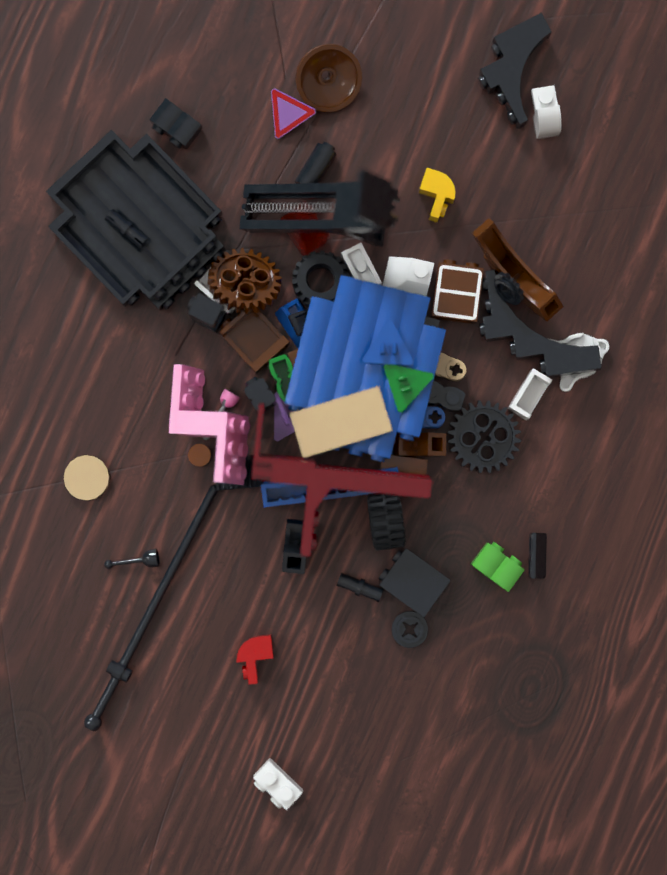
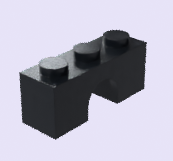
M198 293L196 298L193 296L187 306L188 314L194 323L216 334L227 316L222 304Z

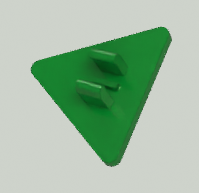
M384 365L388 383L397 410L400 413L408 407L434 378V375L429 372L396 365Z

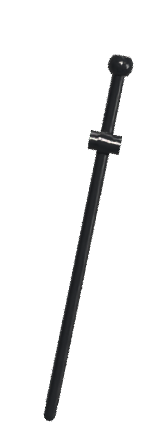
M211 485L121 660L118 663L112 660L108 665L106 672L111 674V679L93 714L87 715L84 720V726L89 730L97 731L102 725L101 716L119 681L122 680L127 683L133 670L128 668V664L218 492L216 485Z

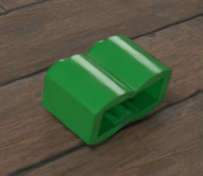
M284 354L270 359L269 369L273 379L277 382L278 395L285 404L293 367L290 359Z

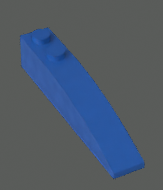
M398 467L382 468L377 470L398 472ZM270 481L262 482L261 484L264 507L306 502V485ZM331 488L323 500L374 494V492Z

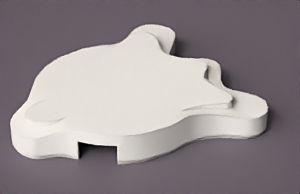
M584 333L570 335L560 341L553 340L561 344L574 346H599L601 362L604 354L609 350V343L605 339H597ZM596 371L560 376V389L564 392H569L577 380L586 378Z

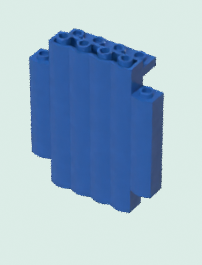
M342 275L334 302L312 296L285 399V405L289 406L288 410L296 412L379 386L392 431L342 446V448L349 449V454L362 457V454L365 453L372 455V460L384 462L385 459H390L396 433L401 434V439L409 441L419 438L434 378L408 407L400 413L397 410L384 370L385 364H365L362 359L386 322L392 320L414 361L411 366H396L429 372L435 376L446 330L424 325L430 298ZM339 447V448L332 449V450L339 451V450H340V447Z

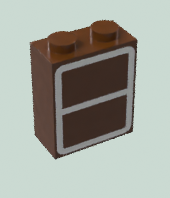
M443 260V263L439 262L431 318L476 324L484 268H479V264L466 263L465 266L457 265V261Z

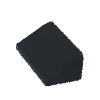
M546 533L529 534V578L544 579L546 577Z

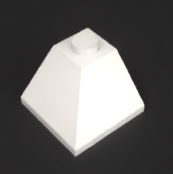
M389 257L383 286L427 297L434 263L414 258Z

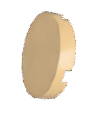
M84 455L76 457L65 469V487L77 499H97L109 486L110 475L108 468L103 461L94 456Z

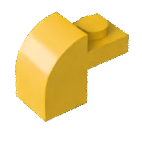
M426 168L419 193L435 198L429 220L438 222L439 216L444 218L448 206L444 204V201L451 204L454 202L455 187L452 180L446 174Z

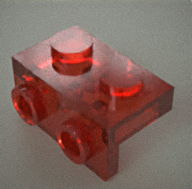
M289 212L279 220L319 219L316 217V212ZM287 233L302 256L309 255L310 252L319 249L330 239L329 233Z

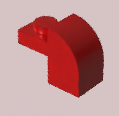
M271 634L248 639L238 651L237 663L246 662V666H242L243 678L244 680L248 679V684H258L256 660L274 658Z

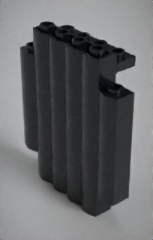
M111 129L46 191L64 211L48 227L124 306L135 304L140 298L138 294L142 292L159 310L163 308L167 310L174 304L175 300L173 298L178 293L184 294L192 286L190 282L195 277L200 279L208 271L206 267L212 261L216 262L217 256L223 257L224 246L217 239V236L210 229L208 230L209 227L213 229L221 222L222 211L147 133L133 147L129 148ZM112 209H115L127 221L131 220L134 223L133 226L149 237L140 249L126 236L122 237L116 228L104 220Z

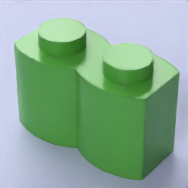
M486 542L470 565L509 592L524 572V569L520 567L523 563L514 556L510 558L503 554L504 549L497 543L489 544Z

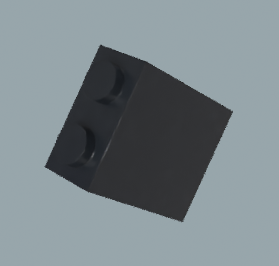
M407 548L403 551L399 549L392 558V561L395 562L390 570L385 568L378 579L381 580L379 585L422 617H425L451 580Z

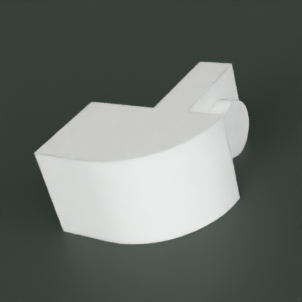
M555 86L532 89L531 94L535 110L533 121L536 138L558 136L561 132L560 105L557 103Z

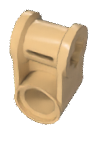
M440 352L435 376L451 381L463 379L466 374L465 364ZM459 365V370L462 371V374L458 373L456 376H453L452 371L449 369Z

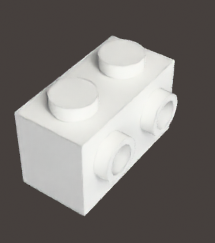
M271 758L254 774L255 786L263 793L267 791L273 796L271 801L278 808L283 806L287 810L303 793V789Z

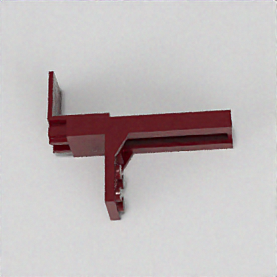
M260 402L252 479L307 486L301 556L310 557L311 550L315 551L317 537L313 533V527L318 528L319 511H315V509L331 488L430 498L432 479L429 475L315 463V458L260 453L265 406L264 402Z

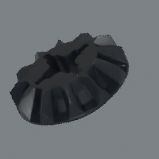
M503 272L494 277L495 288L499 296L512 305L520 304L524 299V291L520 288V284L516 282L515 278H512L509 273Z
M403 612L392 623L393 638L403 647H417L427 637V622L416 612ZM403 622L408 623V625L418 623L413 629L417 637L410 633L403 637L401 636L406 630Z

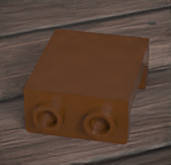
M240 309L239 315L233 320L231 318L227 319L220 326L222 328L220 331L221 336L256 374L269 364L270 359L278 356L290 345L286 337L275 328L259 309L257 313L249 309L248 314H245L244 309Z

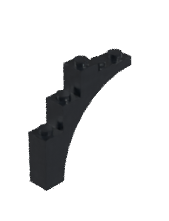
M495 270L485 271L486 277L482 279L483 290L489 293V299L485 300L486 311L491 313L492 316L483 317L484 323H479L481 337L486 336L487 342L513 338L514 341L510 342L511 355H516L517 360L544 356V359L540 360L541 373H546V376L549 378L600 371L602 369L599 346L561 344L547 339L527 327L516 317L506 301L497 293L494 284Z

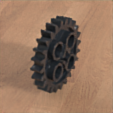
M480 400L477 401V407L469 403L468 411L463 407L461 408L462 416L454 415L457 423L450 422L454 430L448 431L447 434L452 435L453 439L447 442L455 446L450 452L457 451L458 455L455 457V460L462 458V467L467 463L470 464L469 471H472L475 466L478 467V473H482L483 468H486L487 473H491L492 466L499 471V463L507 466L506 458L513 460L514 456L511 452L519 451L514 446L515 443L521 442L520 439L515 438V435L521 433V430H514V426L519 422H511L510 419L514 414L512 413L507 416L505 414L507 407L499 410L498 402L494 407H491L490 400H487L485 406L482 405ZM484 415L487 418L488 424L486 427L477 425V416ZM496 420L497 424L487 436L490 439L489 442L485 440L477 451L472 453L471 450L481 439L479 432L482 434L486 432L491 423ZM496 429H503L505 431L506 437L503 441L495 438L494 432ZM465 433H470L474 436V443L472 445L464 444L462 437ZM485 446L492 450L490 459H485L481 456V449Z

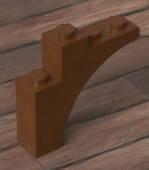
M488 218L472 233L485 254L483 257L490 269L495 270L496 274L500 272L509 273L512 278H515L516 282L520 284V288L524 291L522 302L547 322L564 307L557 294L524 263L491 219Z

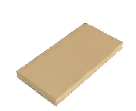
M379 386L290 413L303 458L392 431Z

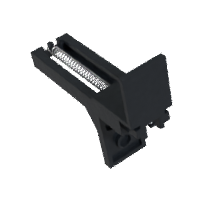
M365 169L359 170L358 182L244 184L243 198L247 199L246 204L241 206L245 211V215H241L239 229L249 233H333L353 237L373 246H383L385 229L387 227H395V221H398V217L392 215L391 212L395 211V205L392 203L400 202L398 197L399 190L392 188L391 181ZM254 199H336L332 211L329 209L328 211H323V209L321 211L318 209L317 211H312L308 202L304 203L305 208L303 211L299 210L300 202L295 203L297 204V210L295 209L294 211L293 209L290 211L286 202L284 204L282 202L277 203L280 206L279 210H281V204H283V213L334 212L333 220H252L253 212L256 213ZM259 203L258 210L263 213V204ZM266 203V204H265V210L267 211V208H266V205H267V204L269 205V209H270V204H272V210H274V207H273V206H274V204H276V203H270V204H269V203Z

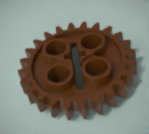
M241 248L240 253L232 249L231 255L224 252L223 258L217 256V261L212 262L208 273L207 285H210L209 292L214 293L213 299L220 298V304H228L227 310L236 307V313H239L240 309H244L245 314H248L249 309L257 313L258 307L265 310L266 304L272 305L273 299L277 300L281 289L282 277L279 276L280 270L275 269V262L269 263V256L261 258L262 252L254 255L253 249L249 253H245L244 248Z

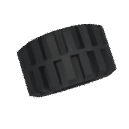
M320 250L318 253L313 251L308 256L304 255L302 260L297 262L295 270H293V289L297 298L307 307L310 305L312 296L334 302L341 275L349 277L347 267L342 263V259L339 256H334L332 252L325 253L324 250ZM318 268L327 269L334 276L333 287L324 293L314 292L307 283L308 275Z
M384 493L369 494L367 504L374 548L378 551L404 547L406 538L400 496Z

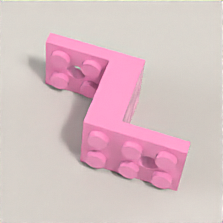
M174 364L169 433L189 437L217 438L214 482L244 485V479L247 475L245 462L248 454L247 435L250 431L249 417L228 412L201 411L203 407L202 392L205 384L204 370Z

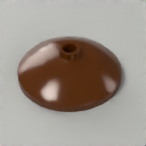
M336 44L319 45L307 52L299 62L295 76L296 88L302 100L321 112L338 111L349 105L357 96L362 83L361 66L353 53L345 47ZM325 71H328V77L322 78V74Z

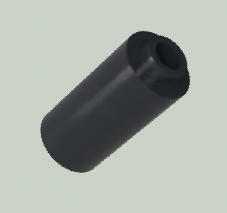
M325 141L322 144L317 143L294 182L296 184L320 183L337 155L334 152L335 147Z

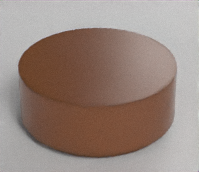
M203 444L192 446L188 452L189 461L197 467L207 465L211 460L210 449Z

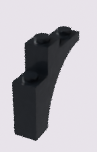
M542 12L495 36L491 49L494 56L500 59L481 68L479 72L478 82L483 90L486 89L489 94L497 90L496 96L499 103L505 105L508 110L506 113L508 120L512 125L515 124L517 129L525 126L528 121L520 96L523 67L532 52L541 43L549 39L552 33Z

